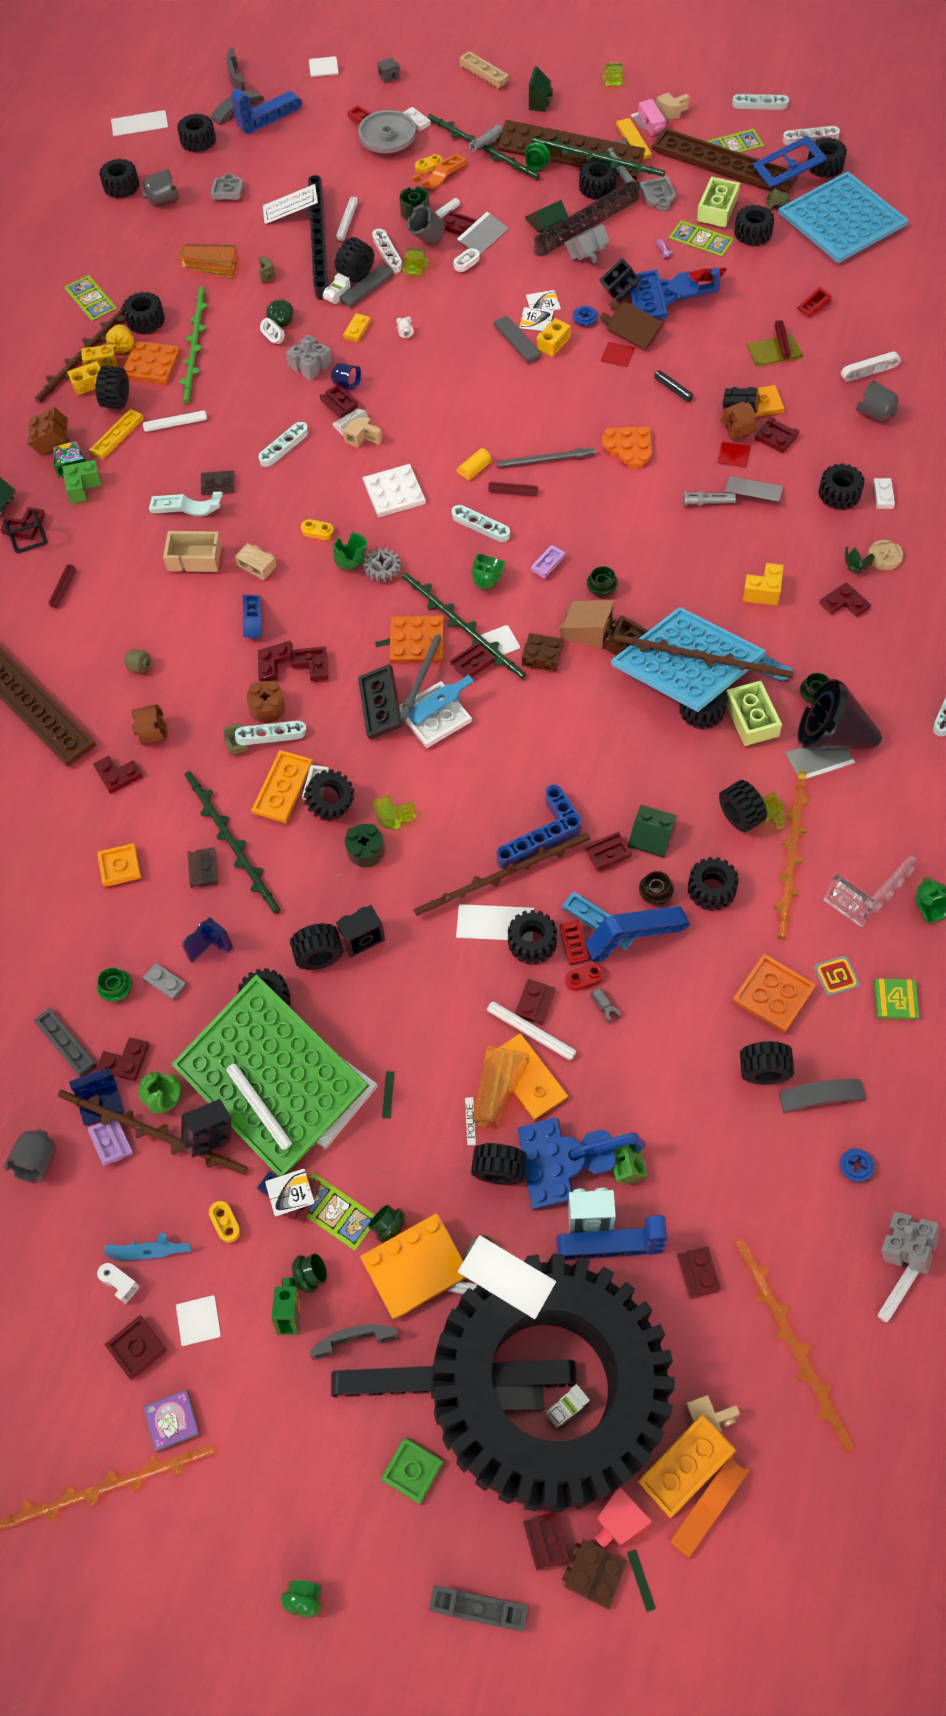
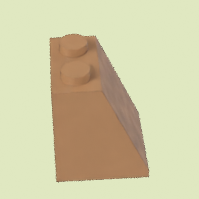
M614 600L573 601L571 607H568L566 610L565 621H562L560 625L562 638L567 641L603 649L604 639L609 633V628L613 622Z

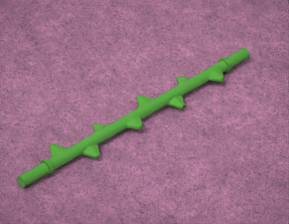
M203 286L199 287L195 316L189 319L190 322L194 323L193 334L185 338L191 342L189 358L183 361L184 364L188 365L187 376L179 380L180 384L185 385L183 389L184 404H189L193 375L200 372V369L194 367L196 352L202 349V345H198L199 332L206 330V326L200 324L202 310L208 307V304L204 303L205 287Z

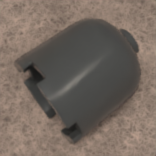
M169 169L148 176L143 181L144 189L141 190L144 199H148L152 205H161L179 199L175 185L172 186L171 184L172 176Z
M424 204L418 205L413 209L414 213L407 219L408 230L426 243L438 242L445 232L443 219L430 207Z
M873 380L863 393L865 396L863 402L859 401L856 407L857 411L879 422H883L896 415L899 410L897 407L899 401L896 393Z
M40 1129L23 1132L16 1140L5 1161L4 1170H12L15 1172L13 1176L22 1181L33 1183L35 1179L42 1183L55 1154L56 1147L54 1141L48 1136L47 1132Z

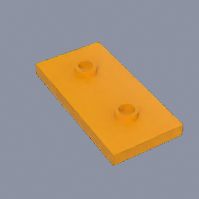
M279 750L251 809L252 814L287 824L307 780L310 766L314 765V760Z
M521 1033L487 1055L488 1060L534 1121L568 1099V1095Z
M702 1414L637 1482L662 1510L672 1518L737 1450L709 1419Z

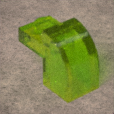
M390 795L372 801L378 822L387 829H401L400 822L409 821L416 817L413 801L394 807Z

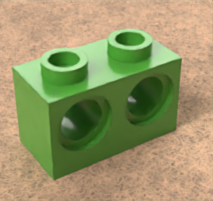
M633 1144L614 1149L616 1165L613 1171L616 1182L632 1185L648 1178L642 1151L635 1150Z

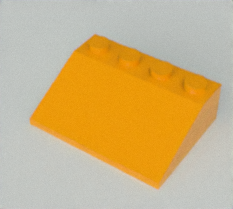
M437 1213L360 1256L393 1321L448 1290L455 1284L467 1279V1277L458 1273L463 1260Z

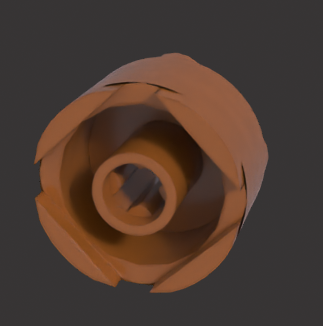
M742 401L724 409L721 423L723 427H726L728 436L732 441L757 431V423L754 424L756 414L748 402L744 403L745 401Z
M262 681L250 685L247 692V702L251 716L262 723L276 721L285 711L283 692L278 683L275 681Z
M159 704L132 710V717L135 721V724H132V729L135 735L138 734L141 745L162 741L168 736L167 724L162 719L164 713Z

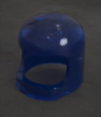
M338 363L332 369L331 380L335 385L339 384L343 388L352 390L360 383L361 369L359 366ZM353 368H355V382L353 384H349L348 379L350 371Z

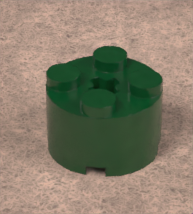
M415 186L416 189L408 187L400 193L401 217L407 220L408 217L412 216L414 213L413 209L418 205L424 204L430 207L429 195L426 189Z
M359 824L347 830L345 847L350 861L360 867L376 865L385 854L384 841L380 830L374 824Z

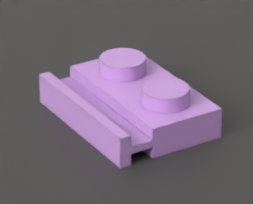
M113 1120L105 1126L99 1123L88 1127V1133L103 1166L119 1161L128 1155L132 1156V1150L119 1122Z

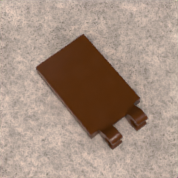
M612 299L609 305L615 313L610 317L603 312L600 317L602 323L608 325L607 330L647 351L664 326L663 322L626 302L620 305L616 300Z

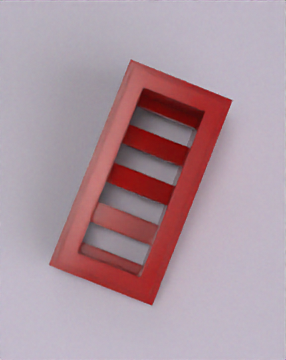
M819 287L797 309L809 318L831 302V294Z
M579 920L560 924V934L569 965L589 961ZM578 937L577 939L568 940V938ZM580 944L578 947L570 948V946ZM581 951H582V954L576 955V956H572V953H576V952H581Z

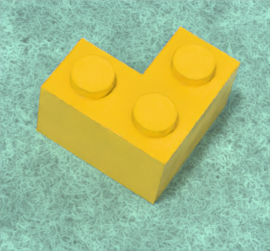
M766 563L764 576L747 574L743 602L778 606L784 565Z

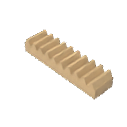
M468 51L459 57L461 68L464 67L465 70L468 69L473 75L480 76L481 80L488 81L489 85L492 84L493 87L496 86L497 89H500L508 83L509 75L472 52Z

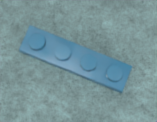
M574 891L562 905L563 910L594 930L607 917L611 916ZM636 938L622 940L618 946L627 950Z

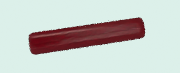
M777 320L774 326L782 357L784 359L790 358L791 349L784 322Z
M490 482L488 487L489 492L532 496L538 494V486Z
M66 565L48 602L50 607L58 608L76 571L75 566Z

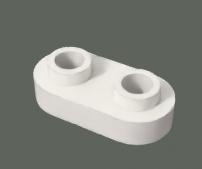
M471 248L460 254L453 261L454 269L458 272L468 270L480 260L479 251Z
M269 318L263 319L260 325L261 332L272 343H282L285 337L284 330L274 320Z

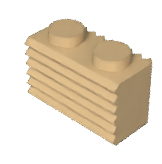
M246 543L244 548L235 556L238 567L262 580H265L277 567L274 555L270 552H263L257 545L252 546Z

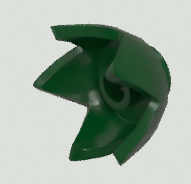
M845 547L844 558L845 564L848 565V570L861 573L862 570H866L873 563L874 554L871 553L861 560L857 548H853L848 554L849 547Z

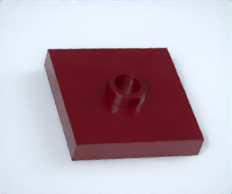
M141 1315L104 1344L130 1380H133L167 1351L166 1347Z

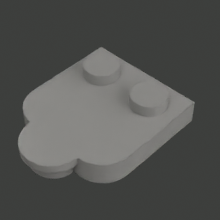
M226 174L223 177L214 179L210 193L211 199H241L243 181L240 177H235L233 174Z
M668 176L639 182V188L648 206L656 207L660 211H667L670 208L671 203L675 200V191Z

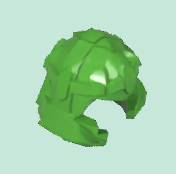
M156 1071L145 1075L144 1079H141L138 1088V1096L146 1104L147 1108L153 1114L162 1113L163 1115L175 1107L182 1092L178 1075L173 1073L165 1075Z

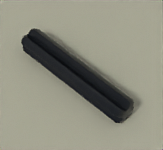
M661 370L655 372L654 378L685 401L689 402L693 399L692 392Z

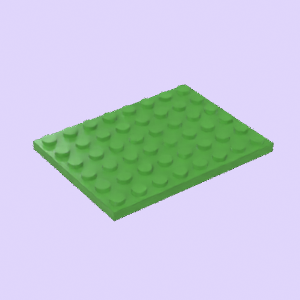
M255 975L171 1064L208 1103L221 1099L232 1117L231 1127L279 1177L288 1174L370 1086L258 975ZM231 1064H236L291 1140L292 1145L288 1149L283 1150L280 1148L229 1076L226 1069Z

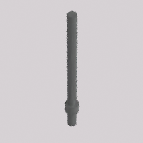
M576 448L574 451L497 461V468L573 457L578 459L583 458V456L594 455L596 452L595 448Z
M435 635L411 692L402 705L403 710L399 717L401 721H406L409 712L414 708L415 698L441 641V636Z

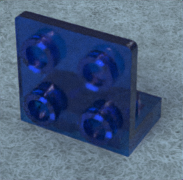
M211 917L201 922L197 930L188 935L182 943L186 956L191 963L212 943L219 950L224 949L227 953L233 948L227 931Z
M110 1068L69 1081L70 1088L75 1095L82 1096L86 1100L94 1095H98L100 1106L119 1114L124 1113L116 1079ZM79 1106L84 1126L101 1121L100 1114Z

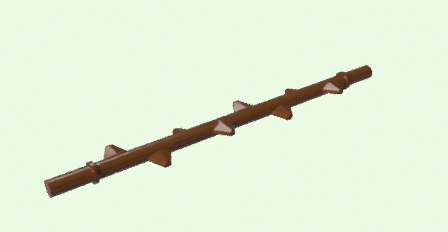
M120 307V310L108 322L100 323L102 329L92 339H82L85 345L83 348L94 347L98 341L106 342V333L117 322L125 321L123 307ZM81 350L73 359L64 360L66 366L56 376H46L49 384L45 385L44 389L35 397L37 402H41L48 393H51L52 389L63 378L69 379L67 371H70L82 359Z
M616 634L614 641L639 646L641 652L649 648L672 653L674 656L683 655L705 660L707 666L716 662L739 667L740 670L749 669L791 679L794 671L776 668V666H766L765 663L756 664L734 659L732 653L723 657L700 652L698 649L690 650L668 645L665 639L657 643L638 639L634 636L628 637Z
M588 833L582 834L571 840L568 839L567 842L549 850L541 847L537 855L515 865L510 864L506 869L483 879L475 876L471 884L449 894L444 893L442 897L413 909L414 913L418 916L432 909H437V907L459 897L464 898L466 894L488 884L496 887L504 877L522 869H529L531 865L554 855L559 858L563 857L565 850L573 849L574 846L590 840V836Z
M62 1089L58 1093L59 1098L74 1103L77 1107L81 1106L100 1114L101 1124L104 1126L114 1120L135 1129L136 1138L147 1134L171 1144V1154L176 1155L181 1150L188 1151L181 1139L169 1134L168 1124H163L157 1129L134 1120L133 1111H128L122 1115L100 1106L98 1095H94L86 1100L82 1096L74 1095ZM210 1151L204 1155H198L206 1159L207 1168L219 1164L223 1168L231 1169L243 1175L248 1170V1167Z

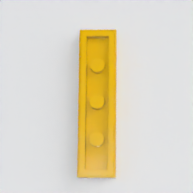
M627 118L616 121V127L621 135L626 138V143L645 148L643 160L651 158V151L631 119Z
M130 409L89 449L90 454L104 460L143 421V415Z

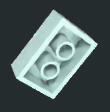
M597 1188L595 1191L575 1189L573 1192H569V1233L610 1231L614 1229L616 1215L613 1190Z

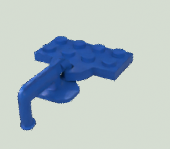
M713 268L710 272L713 276V283L699 285L698 282L692 280L688 274L692 271L678 273L671 281L660 280L658 269L636 273L635 275H638L641 281L635 289L632 288L630 290L632 304L634 307L658 320L668 318L666 306L671 305L676 300L718 292L720 290L719 268Z
M557 1117L518 1127L521 1150L527 1154L525 1173L531 1207L534 1211L567 1203L569 1201V1192H573L571 1179L579 1176L584 1168L594 1174L612 1170L616 1165L615 1148L633 1144V1148L637 1151L645 1148L644 1140L635 1132L612 1138L606 1130H597L587 1133L580 1143L572 1137L562 1136L560 1121Z

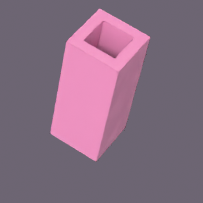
M653 99L639 102L638 116L650 135L661 134L665 129L666 120Z

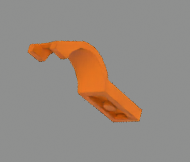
M455 153L437 163L429 178L421 180L420 175L417 174L412 177V181L423 187L436 189L444 182L447 175L467 165V159Z
M733 1456L722 1466L669 1542L688 1559L750 1471L747 1467L743 1469L733 1461L735 1458Z

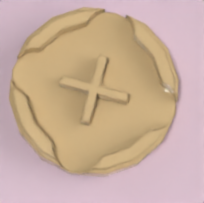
M890 540L874 542L867 556L871 553L874 554L875 558L871 565L883 571L897 568L903 558L902 548L897 543H891Z

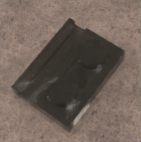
M234 470L201 473L202 496L213 495V492H222L223 494L235 493Z
M215 847L196 850V852L187 851L190 887L219 884Z

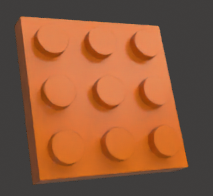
M135 340L134 346L124 365L128 379L167 385L181 353L180 346Z
M391 616L390 664L423 663L435 635L441 636V641L431 663H443L444 616Z
M763 954L734 996L732 1002L785 1034L815 989L816 984Z

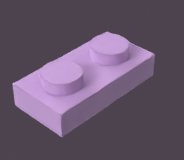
M551 545L531 566V571L545 579L565 558V552Z

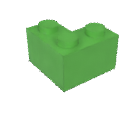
M95 460L62 466L66 492L71 504L88 501L86 489L102 486L100 472Z

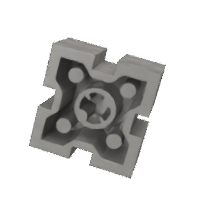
M603 224L580 233L564 243L572 260L576 258L581 260L590 256L594 264L598 262L595 252L606 248L605 244L609 243L610 240Z
M308 334L299 341L300 345H294L286 351L288 366L296 372L301 370L302 376L312 381L320 374L319 370L327 369L333 364L331 349L322 343L318 344V341Z
M894 1211L889 1226L891 1235H886L881 1250L884 1262L901 1267L903 1262L909 1263L911 1270L928 1274L933 1260L931 1250L936 1251L940 1239L938 1223L920 1219V1222L916 1223L913 1222L912 1216Z

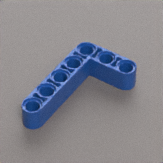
M237 88L231 94L236 124L247 134L300 109L302 105V100L293 91H288L251 109L250 98L241 89Z
M550 785L546 789L545 802L556 820L499 847L497 850V864L500 868L506 869L510 864L515 865L537 855L541 847L549 850L580 834L581 818L560 786Z
M681 906L615 914L607 917L586 941L585 946L593 962L597 963L605 960L622 940L681 932L690 926V922Z
M661 1215L647 1217L644 1227L639 1229L560 1234L556 1236L558 1254L565 1255L564 1260H577L579 1257L593 1259L660 1254L665 1251L668 1241L665 1216Z

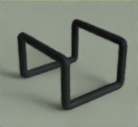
M35 510L32 511L35 524L12 531L7 521L3 519L5 531L10 536L16 553L47 544L43 527ZM39 526L44 542L17 550L12 534Z

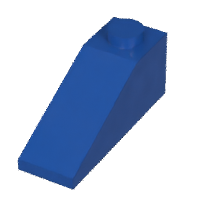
M243 595V637L250 639L261 637L260 595Z

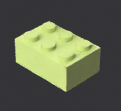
M711 177L698 205L697 221L726 227L739 197L740 183Z
M762 681L726 690V707L744 746L779 737L782 723Z

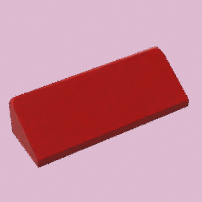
M713 268L700 269L688 273L694 282L713 281V276L710 274ZM719 268L720 277L727 271L726 268Z

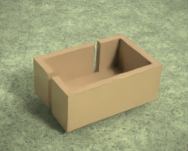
M168 531L163 555L167 571H183L185 569L186 571L218 572L219 557L221 556L222 549L219 532Z

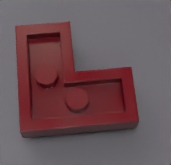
M28 507L22 520L6 517L5 520L12 531L35 524L33 510L36 511L40 522H42L45 516L44 510ZM3 524L0 531L2 534L8 535ZM39 526L12 535L33 540Z
M847 582L820 599L819 603L831 615L845 606L856 617L870 609L871 606Z
M290 641L258 650V678L260 682L277 679V664L293 659V644Z
M326 646L293 650L292 668L309 667L311 681L329 680Z
M110 756L93 763L95 770L110 794L143 777L134 760L119 768L115 766Z
M129 1037L122 1055L103 1051L96 1068L97 1072L136 1081L149 1048V1042Z

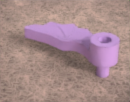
M659 239L656 241V244L663 251L662 257H669L672 251L666 249L663 240Z

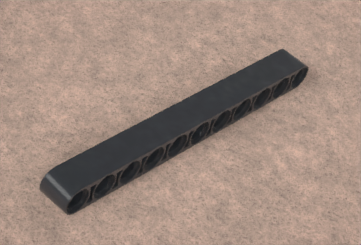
M313 175L308 178V187L315 184L318 202L309 206L313 284L316 298L324 300L323 292L326 287H329L324 199L321 177Z
M574 1360L492 1363L493 1387L546 1385V1388L565 1387V1384H568V1387L575 1386L577 1384L576 1363ZM433 1366L331 1372V1396L338 1397V1395L346 1394V1397H353L367 1393L368 1396H374L391 1392V1395L405 1394V1392L413 1391V1394L428 1393V1391H431Z

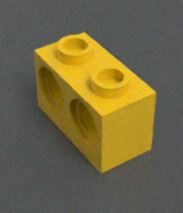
M555 318L538 334L536 339L537 349L553 357L570 339L571 325Z
M113 344L81 349L84 365L97 361L100 368L102 366L118 367Z
M97 361L67 371L76 395L95 390L96 378L100 369Z

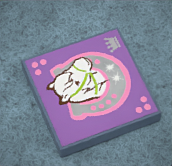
M188 1390L143 1406L156 1452L200 1435Z

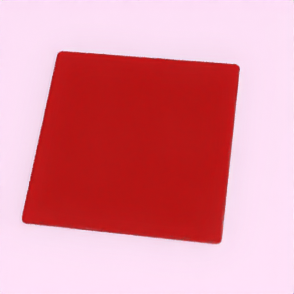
M608 342L601 361L627 367L635 347Z
M722 442L718 463L747 467L751 446Z

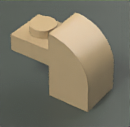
M667 92L656 97V106L664 118L678 119L681 112L688 110L690 96L686 93L674 98Z
M356 418L343 429L344 441L355 447H359L365 439L378 445L382 442L381 429L371 425L370 418Z
M708 1395L690 1401L685 1405L691 1424L704 1414L721 1433V1424L723 1427L736 1423L735 1419L740 1415L737 1405L715 1413Z

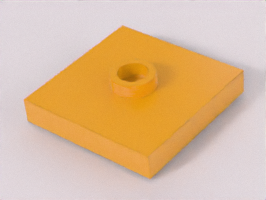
M775 385L758 388L760 401L758 411L755 413L756 417L784 413V406Z
M135 843L97 852L104 887L142 878Z

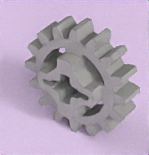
M379 548L377 552L372 550V555L367 554V558H364L363 566L366 576L370 575L371 580L376 578L377 582L380 579L386 582L387 578L392 580V576H398L397 572L401 570V561L398 554L394 555V550L388 552V548H385L384 551Z

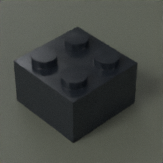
M372 905L361 907L357 912L349 916H343L336 922L341 942L350 958L385 941L382 922Z
M221 1099L186 1112L181 1116V1140L192 1158L204 1155L208 1151L217 1147H223L230 1142L232 1117Z

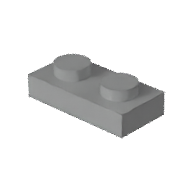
M157 963L143 976L145 982L173 1001L187 987L185 982Z

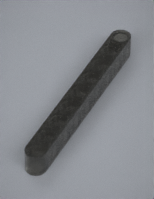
M630 181L534 238L535 255H547L565 244L564 242L596 226L638 201L640 184L637 181Z

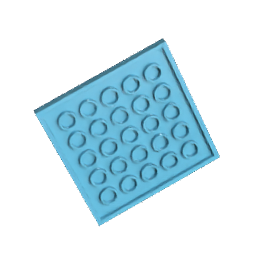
M848 171L780 207L778 211L783 218L837 263L844 261L907 226L909 221Z
M681 607L677 608L639 638L657 643L665 639L668 645L690 650L698 649L700 652L723 657L732 653L734 659L751 663H758L766 656V650ZM630 645L611 660V665L697 712L749 670H740L739 667L716 662L707 666L705 660L683 655L674 656L672 653L650 648L641 652L639 646Z

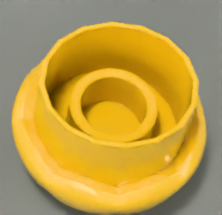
M115 325L107 332L106 343L107 345L113 344L115 353L125 354L133 348L134 338L126 326Z

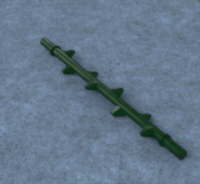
M432 114L428 115L429 120L439 127L452 132V138L461 137L468 142L476 140L474 135H468L455 128L454 121L446 123L443 119H439ZM495 144L484 145L480 148L493 155V161L500 159L513 166V169L524 172L525 175L527 174L536 180L540 178V174L531 170L528 166L526 167L515 161L514 157H508L495 150Z
M536 137L532 138V142H542L549 148L561 150L563 157L573 153L586 157L587 161L596 159L611 163V169L623 166L634 169L635 173L646 172L649 175L665 176V170L634 163L633 159L626 161L610 157L608 150L599 154L584 150V146L575 148L561 144L560 138L554 141Z
M407 572L402 574V578L414 590L416 589L429 600L428 610L438 608L450 618L449 627L459 626L473 638L472 645L479 642L481 646L496 657L494 660L495 666L504 664L508 670H511L521 680L526 677V673L498 651V641L489 643L475 631L477 624L475 621L465 623L452 612L455 606L453 603L444 605L430 593L432 584L429 583L422 586L419 581H416Z
M191 771L186 772L184 776L205 806L200 812L201 816L212 817L220 830L216 838L227 840L238 857L233 864L234 867L245 868L254 882L250 888L251 892L261 893L263 900L267 902L273 913L277 914L281 909L273 899L272 893L268 891L259 877L263 869L253 867L242 851L246 841H236L225 824L229 821V817L219 816L209 800L213 791L202 790L201 784L197 782Z

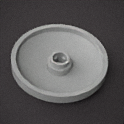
M395 110L378 111L368 115L361 121L358 128L359 140L364 147L374 152H397L405 149L414 141L416 125L414 120L403 112Z

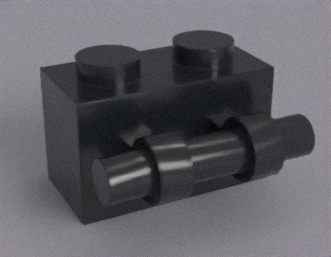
M621 258L599 281L608 294L619 302L627 296L626 294L632 288L635 289L638 286L637 284L641 279L638 275H635L632 267Z

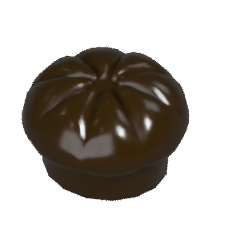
M661 871L650 872L639 883V893L643 900L649 904H664L672 897L674 892V886L669 876Z

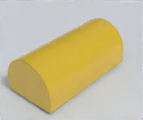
M480 448L457 468V473L470 481L492 462L489 452L484 448Z

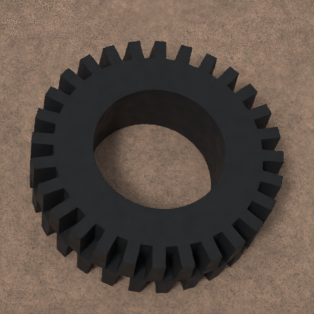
M539 1254L527 1256L524 1261L556 1281L536 1319L478 1284L473 1290L469 1287L461 1296L457 1308L451 1310L446 1320L444 1330L438 1341L432 1368L431 1398H434L435 1403L434 1417L436 1425H441L443 1431L442 1440L447 1450L452 1448L457 1456L456 1464L464 1473L467 1470L476 1477L475 1484L482 1490L486 1491L490 1488L499 1494L498 1500L507 1504L516 1501L524 1504V1509L536 1511L540 1508H550V1512H562L574 1506L579 1509L590 1505L600 1498L604 1499L628 1482L652 1457L650 1454L660 1444L665 1434V1431L662 1430L663 1425L671 1417L673 1405L668 1404V1398L675 1390V1377H668L667 1374L673 1359L671 1350L662 1351L660 1343L665 1333L661 1324L652 1327L648 1320L652 1312L651 1307L646 1301L638 1306L631 1299L635 1289L627 1281L620 1288L613 1284L611 1279L614 1272L603 1267L598 1274L588 1270L590 1261L580 1257L573 1265L564 1264V1254H553L548 1262H540ZM553 1325L568 1329L589 1343L602 1362L608 1385L605 1411L597 1427L587 1434L572 1440L548 1441L525 1433L510 1421L501 1409L495 1396L492 1383V1363L498 1348L516 1332L531 1326Z

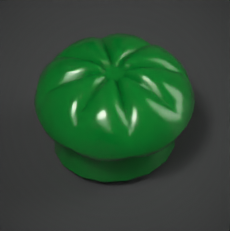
M532 142L525 151L526 165L532 170H540L550 161V150L542 142Z
M105 969L99 974L97 979V992L102 999L108 1002L121 1001L129 995L132 988L130 975L122 969Z
M290 1581L287 1592L282 1593L280 1596L282 1608L292 1615L299 1614L300 1617L311 1618L316 1616L322 1609V1604L319 1601L322 1587L308 1581Z

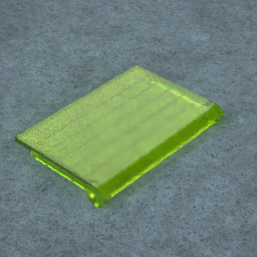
M787 335L791 357L785 359L782 357L778 338L746 344L756 366L803 357V352L800 351L792 335Z

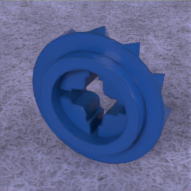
M582 306L573 312V319L580 326L593 325V322H597L598 313L592 307Z
M850 1149L840 1159V1169L844 1177L849 1178L851 1182L861 1183L869 1180L874 1173V1161L862 1149ZM858 1159H860L859 1166L862 1167V1169L859 1168L858 1171H856L855 1173L854 1166L851 1165V1163L855 1164V1162Z

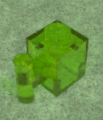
M621 62L604 63L605 71H602V80H605V85H623Z
M407 248L403 273L422 275L425 266L428 265V256H425V250Z
M774 791L763 798L767 809L766 822L774 819L777 828L783 829L786 818L781 814L784 812L785 806Z

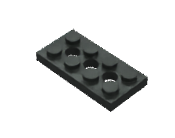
M388 664L359 676L358 681L367 737L371 740L402 727V721L399 719L400 709L393 667ZM378 684H381L380 687L377 690H375L376 686ZM383 698V701L377 705L379 700ZM385 713L384 718L379 720L381 715Z

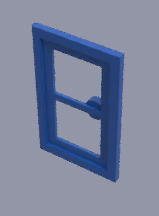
M809 135L752 163V166L771 189L826 161L827 158ZM805 144L814 158L797 166V160H790L786 154ZM783 156L788 162V167L792 169L773 178L764 165Z

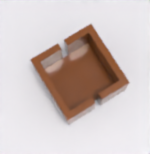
M55 407L32 417L29 421L28 445L40 455H43L53 450L54 446L66 443L68 418Z

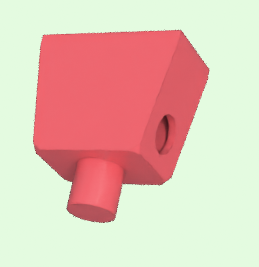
M620 1487L615 1491L596 1520L602 1529L594 1537V1540L603 1549L612 1540L621 1547L648 1527L652 1521Z

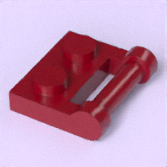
M770 416L755 435V440L784 453L797 438L799 430L796 428L792 429ZM771 427H774V428H776V429H778V430H780V431H782V432L788 434L789 437L786 436V435H784V434H782V433H780V432H778V431H776V430H774V429H772Z

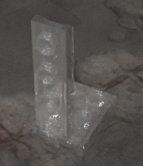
M909 856L872 898L849 883L847 879L836 874L832 878L823 900L863 927L873 912H879L884 904L882 902L884 900L888 901L895 892L893 890L895 888L899 889L902 886L906 875L908 877L912 875L916 869L914 864L917 858Z

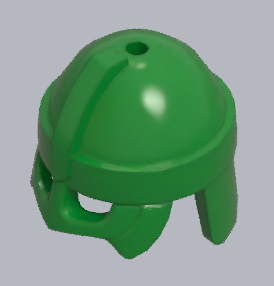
M352 532L348 543L343 544L337 537L336 542L333 544V559L339 569L353 570L363 563L368 544L367 539L361 534Z
M477 553L471 573L473 582L478 589H490L500 582L506 561Z
M926 877L923 878V882L916 889L915 904L920 910L924 921L928 924L936 923L946 918V885Z

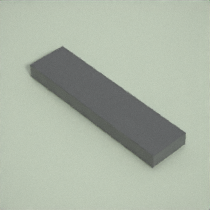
M382 264L339 297L340 302L352 308L394 276L393 271Z
M508 316L494 321V327L527 364L541 358V353Z
M51 1008L34 1019V1022L80 1078L97 1066Z

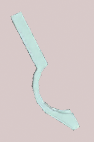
M213 492L210 500L201 502L191 500L184 494L152 496L149 511L151 514L184 512L191 516L202 517L220 508V499L223 497V493Z

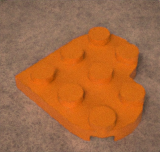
M650 427L606 428L601 440L602 449L610 452L611 456L619 457L620 462L627 464L628 468H643L644 464L651 461Z

